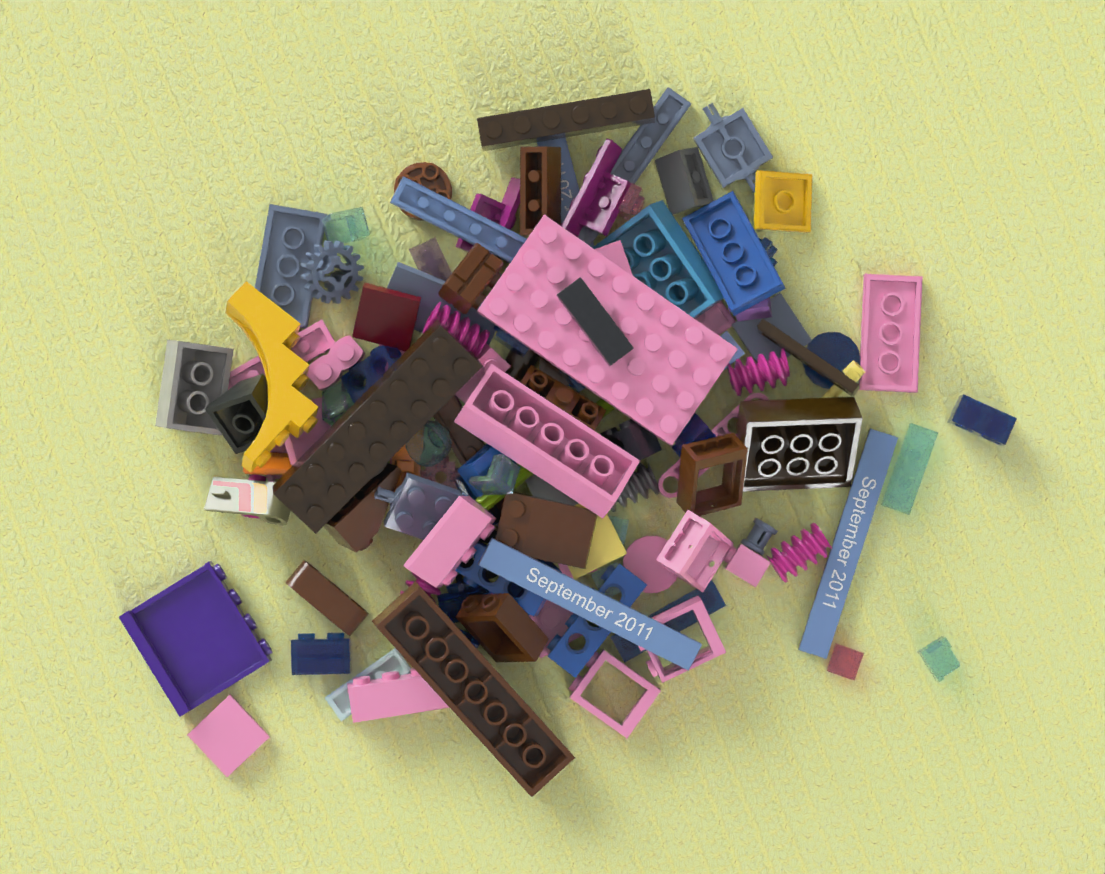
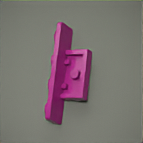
M607 138L598 149L594 164L584 176L583 185L578 195L572 200L564 222L560 224V226L578 237L583 227L607 236L633 186L629 181L611 174L622 152V148L611 139Z
M511 178L501 203L483 194L476 193L470 210L511 230L515 224V214L520 204V178ZM459 238L455 247L469 252L474 245Z

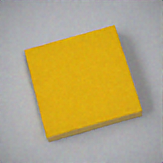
M756 171L754 229L810 233L812 174Z

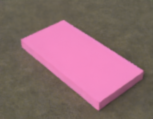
M863 275L860 366L866 373L859 379V390L918 392L922 276Z

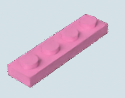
M320 320L298 333L300 339L291 351L305 362H309L330 350L335 341L324 321ZM259 356L230 372L228 390L242 380L260 374L265 376Z

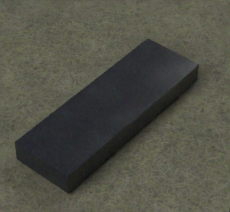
M581 277L556 295L609 367L634 349Z

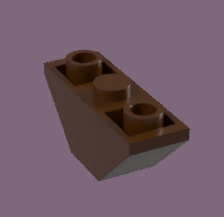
M532 365L520 382L594 431L607 411Z

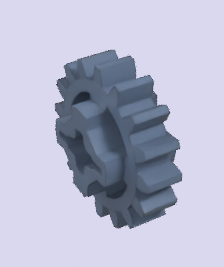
M325 240L324 248L321 245L315 244V253L307 252L305 254L310 259L309 262L301 263V266L307 269V273L300 275L302 279L308 280V283L304 286L305 290H313L311 297L315 299L321 298V302L328 304L331 300L336 304L341 303V297L347 300L351 299L349 291L358 292L359 288L355 283L356 281H363V277L358 275V271L364 269V266L356 263L361 256L355 253L351 254L353 247L349 245L344 246V243L341 241H335L333 244L332 241ZM337 253L340 254L346 260L347 263H342L340 256H337ZM334 268L340 269V270H335V272L331 273L330 276L325 275V274H329L330 272L334 271ZM318 281L324 282V288H327L328 291L323 289Z

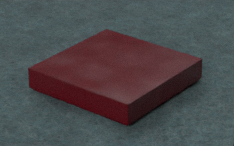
M365 282L352 337L407 351L411 345L422 297Z

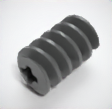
M641 462L637 465V473L633 472L616 502H619L623 508L627 507L628 497L634 504L638 503V493L645 499H648V489H651L656 495L659 494L658 484L649 462L648 468ZM616 502L610 509L612 512H616Z

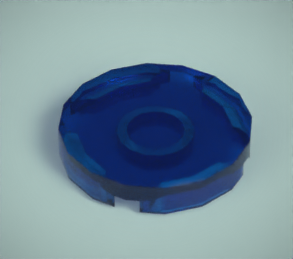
M840 332L819 334L806 346L807 349L843 374V370L853 360L860 365V353L857 345L850 337ZM802 363L805 375L813 384L823 389H830L834 385Z

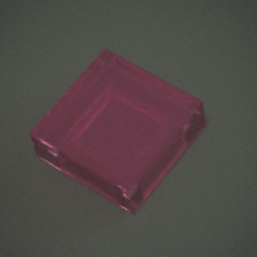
M835 643L826 671L855 681L864 653Z

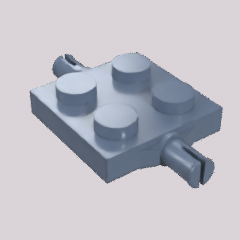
M713 103L709 104L702 110H704L711 124L704 132L693 138L694 142L722 188L737 180L745 179L753 193H755V172L761 165L773 159V156L744 108L732 115L721 117Z
M407 472L402 484L395 492L378 487L374 498L390 503V509L384 519L385 527L424 540L456 499L462 496L460 490Z

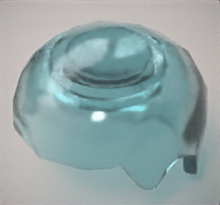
M429 420L405 444V447L410 457L418 465L433 467L448 456L451 451L452 441L445 427L437 421Z

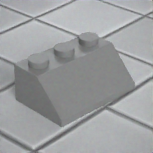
M167 340L155 426L222 436L205 408L228 391L234 349Z

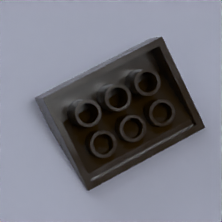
M855 397L740 401L737 437L748 448L743 492L851 487L863 419Z

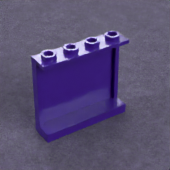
M208 561L204 566L134 609L119 616V619L179 717L272 661L269 656L273 653L270 645L265 638L261 640L258 638L254 631L258 628L254 619L249 613L244 615L239 607L242 604L241 598L234 588L228 589L223 581L227 579L224 570L219 564L214 565L212 561Z

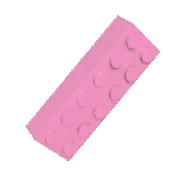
M493 364L490 365L454 420L456 424L601 518H604L615 504L640 460Z

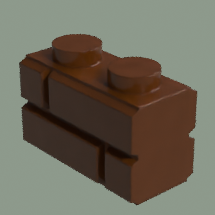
M475 243L438 292L439 296L449 304H452L462 314H467L472 307L477 310L487 297L483 292L488 286L493 289L502 276L499 271L504 265L503 261L490 254L479 243Z

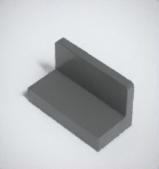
M698 147L678 150L655 160L667 205L672 215L690 208L706 206L714 201Z

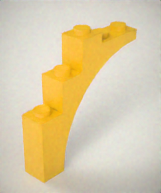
M246 281L227 301L225 313L244 331L254 345L262 362L268 386V409L265 420L257 437L244 453L241 465L251 473L257 465L261 468L266 464L272 455L270 451L276 445L282 446L290 436V433L297 439L304 431L309 433L318 422L316 416L319 407L299 392L309 380L307 374L310 366L291 351L300 339L298 333L301 323Z

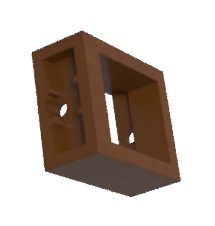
M734 432L682 445L676 503L685 513L689 510L700 517L742 505L748 448ZM724 464L722 485L697 491L699 470Z
M509 593L469 595L463 601L462 607L456 615V619L495 662H536L549 641L545 633Z

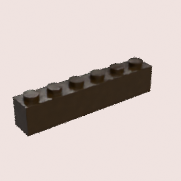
M646 89L477 118L482 149L483 151L655 123V114L651 90Z

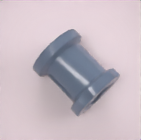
M755 518L753 521L755 525L747 538L742 539L740 543L763 556L765 553L764 547L770 537L776 535L778 531Z

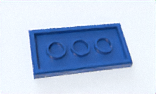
M733 191L682 218L733 316L785 289L782 280Z

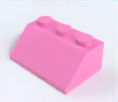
M459 496L403 566L436 588L442 587L443 584L449 586L458 575V572L455 570L463 561L466 564L476 553L477 550L474 546L480 539L485 541L494 531L495 526L492 524L497 518L470 496Z

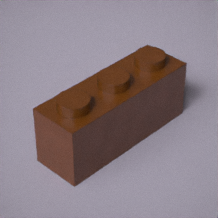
M520 147V235H530L543 215H546L557 224H561V147Z

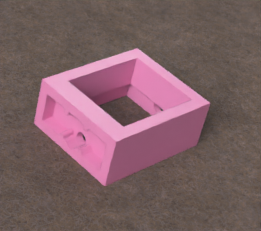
M687 510L656 560L679 579L703 593L734 543L710 522ZM714 561V566L710 567V562Z
M699 596L651 617L664 624L691 610L693 611L709 646L699 650L690 669L726 653ZM638 646L640 651L645 650L644 648ZM647 650L650 660L646 661V664L652 676L658 675L662 683L688 671L674 663L663 667L658 656Z
M603 649L600 654L595 652L587 662L586 666L589 669L583 678L578 675L568 688L572 691L570 698L621 735L628 738L661 690ZM605 660L646 689L622 724L580 696Z

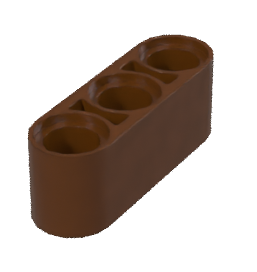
M303 560L286 581L289 587L349 636L353 634L369 614L306 560Z

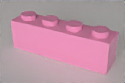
M414 668L410 670L411 673L399 675L398 671H391L381 674L382 678L370 680V676H360L353 678L352 683H347L353 723L449 708V706Z

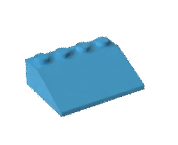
M663 200L647 206L593 247V249L621 240L633 276L694 319L724 299L706 263Z

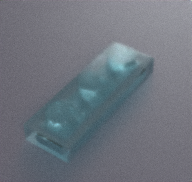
M913 423L909 424L881 503L882 506L910 515L938 432Z

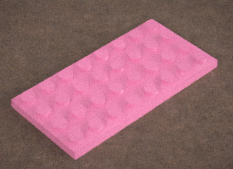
M543 215L477 310L480 315L670 446L674 444L738 350V348L546 215ZM580 277L634 347L633 350L610 367L556 296Z

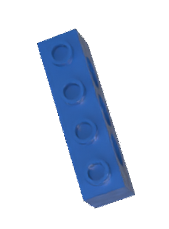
M478 541L474 546L477 551L473 555L474 562L472 566L468 568L460 563L455 570L464 576L462 581L476 589L480 585L489 590L488 594L509 593L528 615L538 616L547 599L525 589L521 597H516L511 592L513 582L501 576L495 582L489 581L486 577L487 569L478 565L487 545Z
M618 563L616 567L610 565L600 577L604 583L597 591L604 594L609 587H617L621 591L619 602L631 607L647 584ZM572 613L565 623L568 627L562 637L556 634L546 648L550 650L547 656L576 678L611 632L600 626H590L585 618ZM579 633L585 637L586 642L583 648L574 650L569 646L568 640L572 634Z

